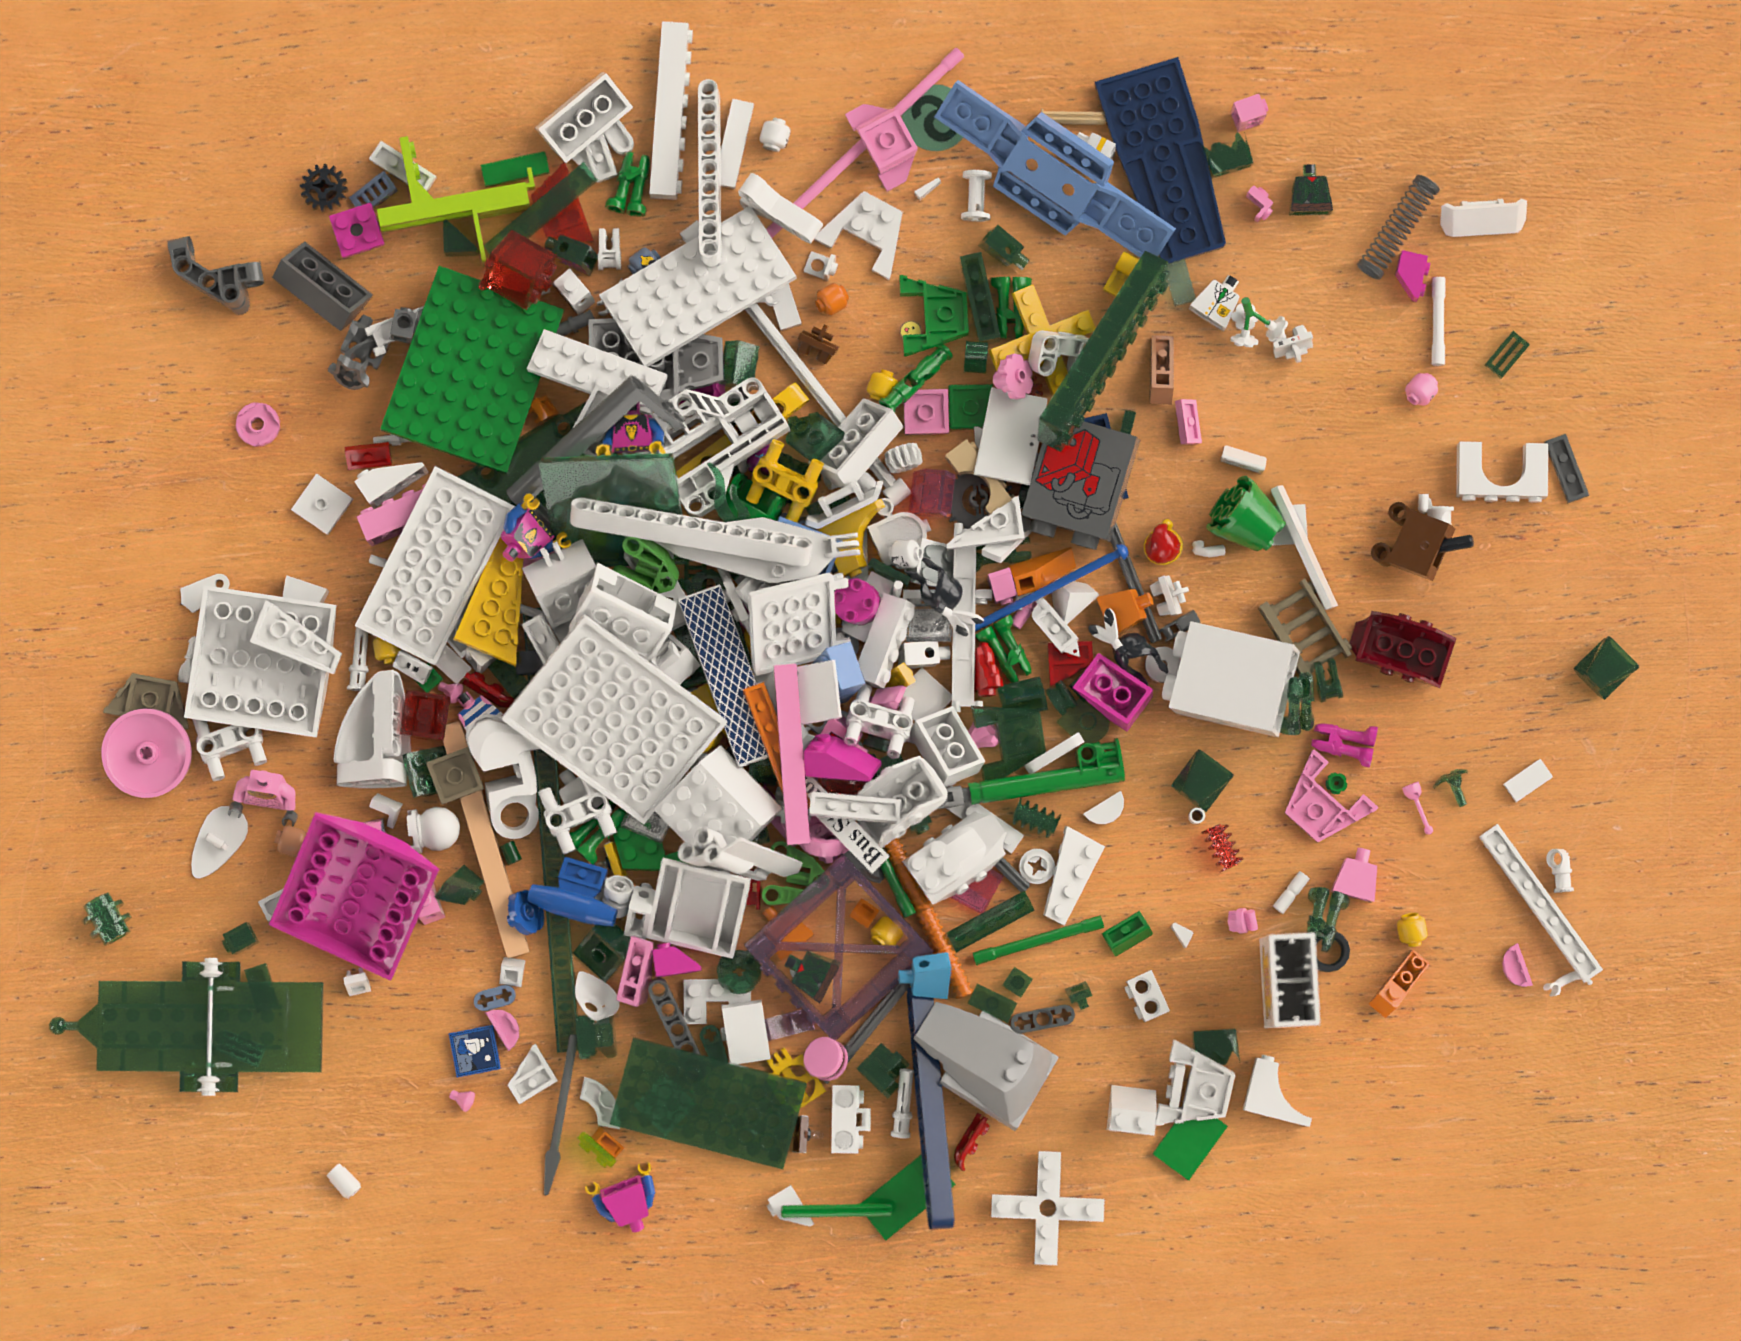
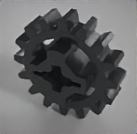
M327 164L323 165V169L315 165L314 172L308 169L309 176H302L305 184H300V188L305 190L301 193V196L303 198L308 197L305 203L307 205L313 203V210H316L319 206L322 212H325L326 207L333 211V205L335 204L340 207L339 200L347 199L343 192L349 191L347 187L343 186L348 183L346 178L340 179L343 176L342 171L336 173V167L332 166L331 169H328ZM330 175L338 181V184L330 181ZM327 184L328 188L325 189V192H322L320 188ZM310 192L318 194L319 201L314 199Z

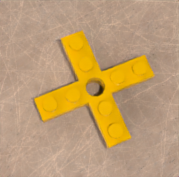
M1030 285L1011 293L1027 334L988 351L995 369L998 371L1000 361L1006 359L1007 355L1020 354L1023 360L1029 358L1032 339L1038 331L1086 335L1096 331V327L1089 310L1049 325L1035 287ZM1060 355V357H1057L1054 372L1049 376H1044L1051 396L1073 388L1068 371ZM1044 360L1040 363V368L1043 366Z

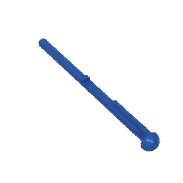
M1117 544L1118 549L1114 552L1106 554L984 617L983 623L975 624V632L1117 558L1122 557L1125 560L1128 557V548L1123 544Z

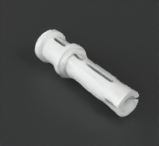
M356 627L353 663L349 667L351 672L350 685L347 686V690L360 691L364 687L366 673L369 672L368 666H366L368 632L359 627ZM361 637H362L361 655H360V654H359V652H360V640H361Z
M900 1069L897 1108L892 1115L894 1118V1128L891 1131V1136L910 1138L909 1123L910 1119H912L910 1101L914 1070Z

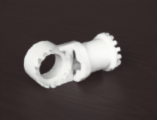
M1552 849L1546 856L1547 864L1552 868V874L1555 875L1556 888L1554 893L1574 891V888L1571 887L1570 873H1572V869H1570V856H1568L1569 853L1564 849ZM1556 853L1561 855V863L1559 865L1554 862Z

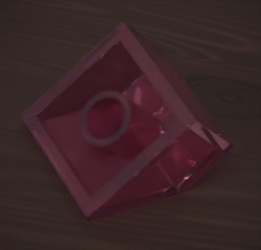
M938 469L913 471L912 494H910L908 512L916 516L950 518L955 474L947 470Z

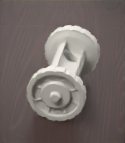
M985 170L964 171L963 178L969 179L968 212L961 213V219L972 222L989 221L990 214L984 212L985 180L991 179L992 173Z

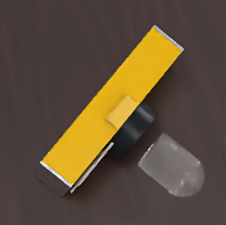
M609 842L604 844L607 857H605V860L594 865L605 869L608 866L609 869H612L614 876L627 877V872L622 869L616 843Z

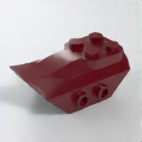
M1371 611L1369 617L1356 622L1349 642L1352 647L1351 650L1356 656L1355 661L1381 669L1380 673L1388 676H1393V673L1400 675L1402 680L1409 683L1418 681L1441 688L1457 638L1432 627L1433 624L1428 621L1420 620V623L1412 621L1411 616L1399 613L1397 616Z

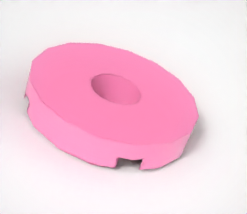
M259 402L251 403L244 406L238 413L236 430L239 437L246 444L254 447L265 446L277 437L280 430V419L277 412L269 405ZM255 419L263 420L264 426L262 429L254 430L252 428V423Z

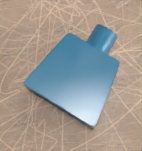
M949 953L914 957L911 970L898 971L899 984L910 983L914 996L948 999L951 974Z

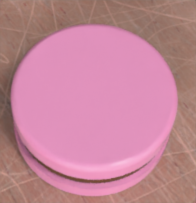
M817 1038L805 1050V1068L812 1076L820 1080L832 1081L837 1079L847 1067L848 1054L845 1047L832 1038Z

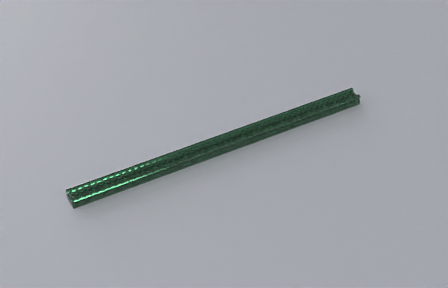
M523 614V624L533 619V617ZM524 630L525 651H533L535 648ZM527 675L528 684L535 675ZM542 749L533 750L537 783L544 886L559 887L558 876L565 854H563L556 836L554 837L546 824L543 815L545 808L538 793L550 787L557 805L561 806V798L558 792L560 790L558 761ZM561 815L553 816L551 819L553 827H558L562 824ZM546 911L557 1053L567 1052L570 1034L579 1035L571 924L569 918ZM578 1037V1042H577L576 1051H581V1050H580V1038H579V1037Z

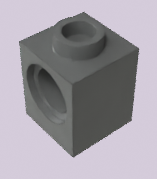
M405 307L395 309L389 339L411 344L417 313H413L412 309ZM401 320H406L410 326L408 328H400L397 323Z

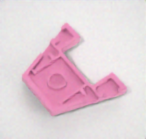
M1313 749L1284 813L1318 843L1376 811L1379 807L1363 794L1349 810H1346L1315 782L1314 778L1329 762Z

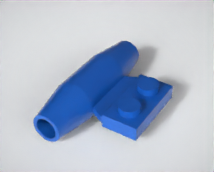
M568 857L564 858L558 876L559 887L532 884L527 897L528 902L552 914L586 924L613 927L618 913L617 909L595 899L602 891L608 869Z

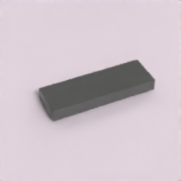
M1563 434L1545 441L1544 443L1548 444V454L1567 504L1588 497V490L1567 435Z

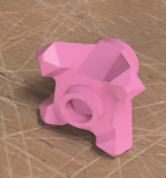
M984 714L976 716L968 730L978 749L981 747H996L1000 737L996 734L997 729L992 723L991 717Z

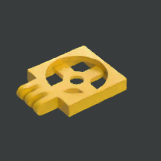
M785 1047L781 1049L782 1054L785 1056L783 1059L776 1052L773 1055L778 1061L774 1064L772 1059L766 1060L774 1073L767 1076L765 1080L790 1116L825 1093L826 1090L820 1080L809 1072L800 1077L795 1076L790 1067L793 1065L805 1067L804 1056L801 1054L792 1059ZM783 1073L788 1080L787 1085L778 1091L776 1081L779 1074ZM814 1079L815 1090L813 1095L809 1097L804 1087L807 1082ZM795 1080L800 1083L798 1089H793L791 1083ZM791 1093L797 1094L801 1103L790 1104L785 1102L783 1098Z

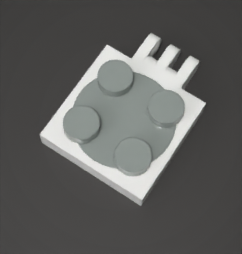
M919 538L917 543L923 550V558L930 559L936 565L943 568L949 579L953 578L954 549L947 550L945 543ZM920 560L918 566L913 568V572H917L924 578L927 586L936 588L938 572L927 567ZM911 578V582L920 584L917 580Z

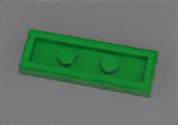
M545 151L481 165L485 187L528 179L527 168L529 167L532 169L533 177L550 174Z

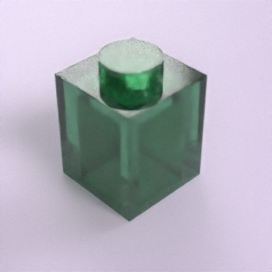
M245 922L222 934L225 939L222 943L228 953L231 951L234 955L259 943L249 922Z

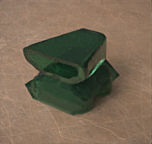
M1607 636L1573 669L1600 698L1605 700L1632 673L1639 669V665L1613 638Z
M1198 749L1174 780L1171 787L1195 806L1207 812L1234 775L1205 752Z
M585 1014L576 1016L580 1060H591L598 1052V1049L608 1058L616 1057L618 1052L614 1015L601 1019L596 1023Z

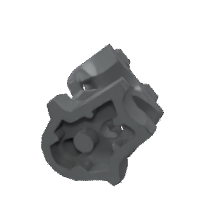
M362 315L358 321H352L340 349V352L344 355L340 354L337 364L332 363L328 368V372L334 376L339 384L351 390H359L363 387L368 388L370 383L369 376L366 374L368 366H372L373 369L377 370L385 354H382L374 359L370 358L373 348L377 347L373 335L368 337L364 328L370 327L373 324V319L366 315ZM352 342L357 343V345L353 346L352 348H349V345ZM391 343L384 345L386 353L389 350ZM359 358L361 363L353 361V359Z

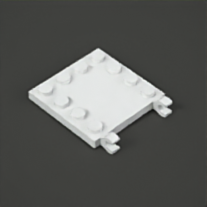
M829 572L748 592L752 673L755 676L773 672L774 665H801L813 662L826 648L851 642L850 637L846 638L845 632L836 634L834 590L848 587V578H843V573L832 575Z

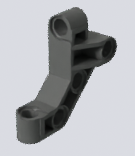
M190 236L167 241L173 270L183 281L226 306L237 315H243L248 312L250 301L247 288L258 287L264 284L260 261L239 263L208 270L195 261L194 246ZM184 265H189L187 271L181 272V268ZM214 280V284L206 288L207 282Z

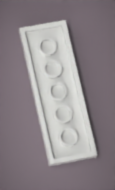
M545 329L527 367L528 372L588 394L592 393L596 384L613 392L630 375H633L660 396L667 379V374ZM640 402V413L651 415L653 411Z

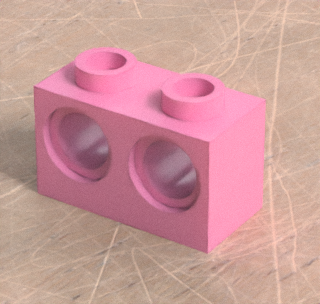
M1259 94L1234 102L1231 115L1237 131L1241 132L1263 124L1268 106L1265 99H1261Z

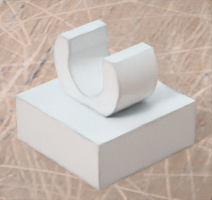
M359 968V974L352 975L351 971L348 970L346 973L347 977H343L349 996L371 991L369 980L362 968Z

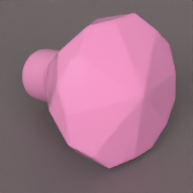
M441 682L438 690L444 692L451 703H456L458 701L457 698L462 695L463 685Z
M453 1090L450 1093V1099L455 1100L463 1111L467 1112L471 1108L475 1098L474 1092L459 1093Z

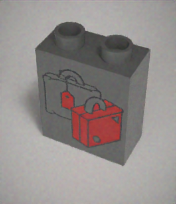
M1052 412L1021 514L1025 518L1032 519L1029 531L1054 538L1057 527L1074 532L1071 543L1097 550L1099 540L1110 542L1140 439L1133 435Z

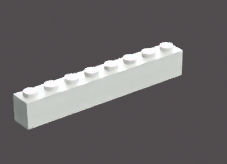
M662 21L650 198L677 200V194L682 192V181L678 180L679 172H683L684 159H680V150H685V137H681L682 129H686L687 116H683V108L688 107V94H685V86H689L690 73H686V66L691 65V52L688 51V43H692L693 30H689L688 23Z

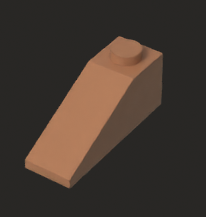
M1152 335L1150 404L1172 405L1174 391V336Z

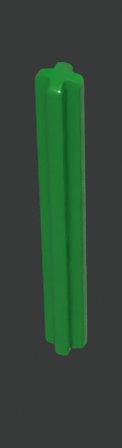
M892 1204L781 1206V1216L783 1218L892 1215Z

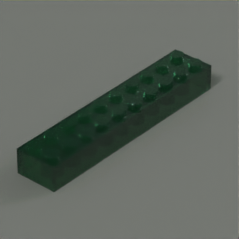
M1144 251L1041 414L1038 426V441L1060 452L1065 445H1070L1074 437L1073 432L1076 428L1080 429L1085 413L1087 411L1090 412L1095 404V397L1097 394L1101 395L1104 391L1105 381L1108 377L1112 378L1114 375L1115 365L1118 360L1122 361L1124 359L1128 344L1132 345L1134 343L1138 328L1144 327L1148 318L1147 314L1149 311H1154L1158 303L1157 298L1167 290L1168 283L1166 281L1170 274L1168 271V261Z

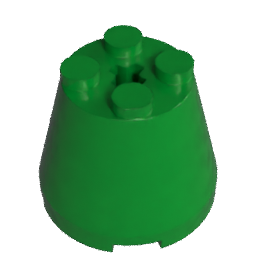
M1241 476L1237 479V485L1233 486L1230 490L1227 488L1218 498L1209 514L1212 520L1206 525V528L1212 534L1254 551L1262 549L1267 551L1274 542V536L1284 528L1286 522L1259 486L1248 476Z

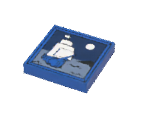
M493 1025L449 1033L457 1078L501 1069Z

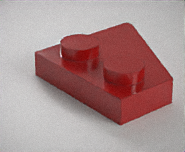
M1092 641L1078 642L1080 657L1065 652L1061 653L1053 643H1048L1050 686H1055L1060 683V680L1062 682L1090 665L1093 661Z

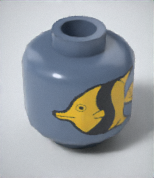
M644 247L629 258L630 264L628 268L632 274H635L661 257L654 249L650 251Z

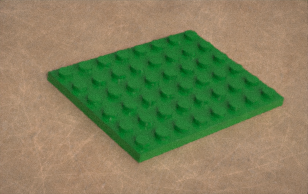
M439 266L380 430L507 474L541 378L537 374L528 372L527 367L543 330L557 333L565 309Z

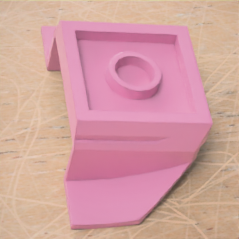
M863 104L846 113L845 116L854 132L858 131L879 170L878 176L886 191L904 183L907 180L918 148L896 109L888 110Z

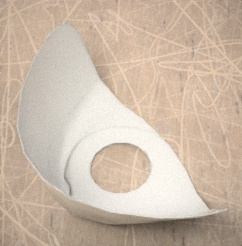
M583 971L578 973L575 996L586 1015L595 1021L614 1015L619 1008V1001L616 1000L617 994L604 981ZM588 1002L595 1005L597 1012L588 1010L585 1003Z

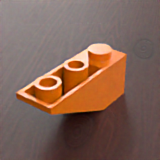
M1068 547L1009 565L1008 568L1010 567L1017 595L1021 596L1050 584L1076 568L1072 548Z
M1412 950L1369 1002V1005L1384 1018L1388 1017L1399 1006L1430 963L1415 950Z

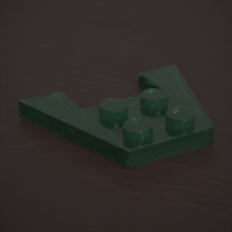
M971 706L976 729L996 724L1001 760L982 766L983 781L1005 778L1046 752L1041 715L1038 709Z

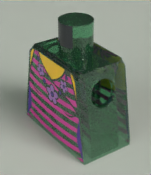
M560 235L558 240L548 237L544 245V249L551 251L552 256L558 262L588 276L591 275L598 260L597 253L590 245L564 235Z

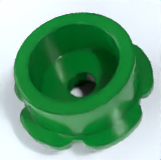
M1331 773L1325 782L1326 788L1332 794H1340L1341 791L1343 792L1347 788L1346 777L1342 773Z

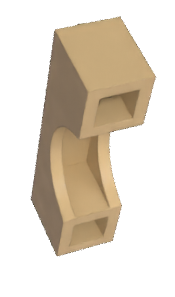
M966 439L947 453L945 459L958 476L963 474L974 475L979 448L974 442L969 443ZM978 476L986 482L990 491V500L985 508L988 516L1015 497L1013 494L1009 496L1006 492L1007 486L1003 480Z

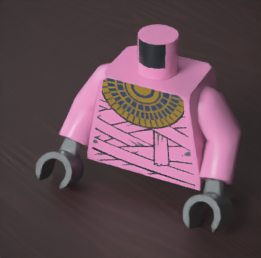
M251 770L250 776H245L237 781L233 795L234 802L229 806V816L231 811L236 810L239 813L238 818H240L243 810L241 802H243L244 804L287 810L282 819L283 826L286 825L288 819L292 821V827L295 825L298 819L297 813L293 811L296 808L295 790L286 783L282 775L267 771Z

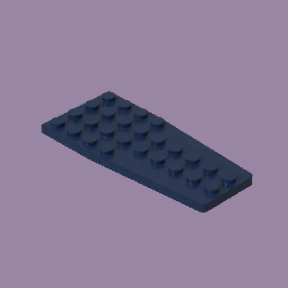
M1179 57L1094 82L1112 142L1116 144V153L1136 201L1176 228L1159 254L1162 264H1173L1224 248L1226 240L1199 121Z

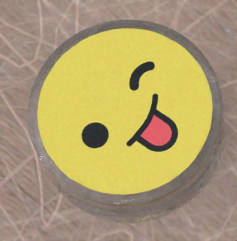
M906 321L900 328L902 340L903 335L922 334L921 326L915 321Z

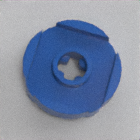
M529 890L511 894L508 898V924L511 927H515L523 935L536 933L544 925L543 909L527 901Z

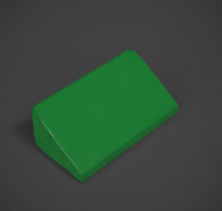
M1138 911L1101 934L1114 956H1118L1152 936L1153 932L1141 912Z

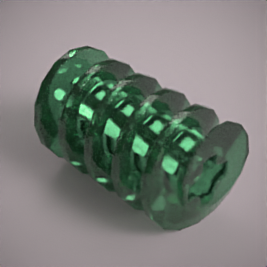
M1020 798L1013 814V825H1016L1020 820L1021 828L1029 824V831L1032 832L1037 827L1038 835H1041L1045 830L1046 838H1049L1054 834L1062 814L1054 818L1055 811L1052 810L1047 815L1046 807L1038 811V804L1035 803L1030 808V801L1027 800L1022 805Z

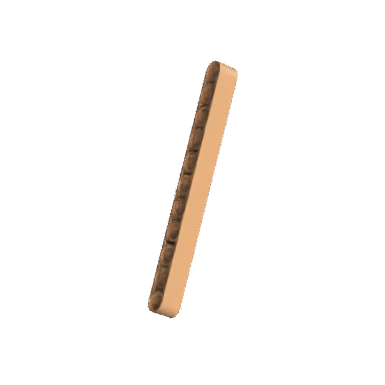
M461 721L439 727L447 755L468 747ZM480 790L464 796L460 800L504 949L509 959L528 953L530 950L526 936L517 931L515 927H511L507 921V916L509 915L508 898L513 892L490 820L483 791Z

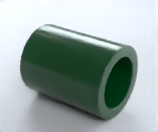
M514 841L500 846L508 865L522 860Z

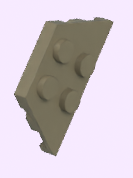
M132 673L123 688H120L115 698L103 711V713L122 716L138 709H157L173 716L184 729H189L187 718H184L185 709L178 682Z

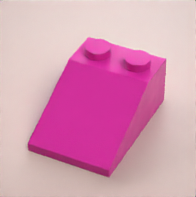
M1100 653L1096 655L1073 686V689L1107 719L1128 732L1153 698L1152 688Z
M826 733L816 735L804 750L806 777L870 781L881 766V760L855 746L847 745L839 737H833Z

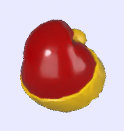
M1165 519L1161 524H1158L1144 541L1146 557L1157 565H1167L1174 562L1180 557L1183 550V540L1172 529L1173 523L1169 519Z

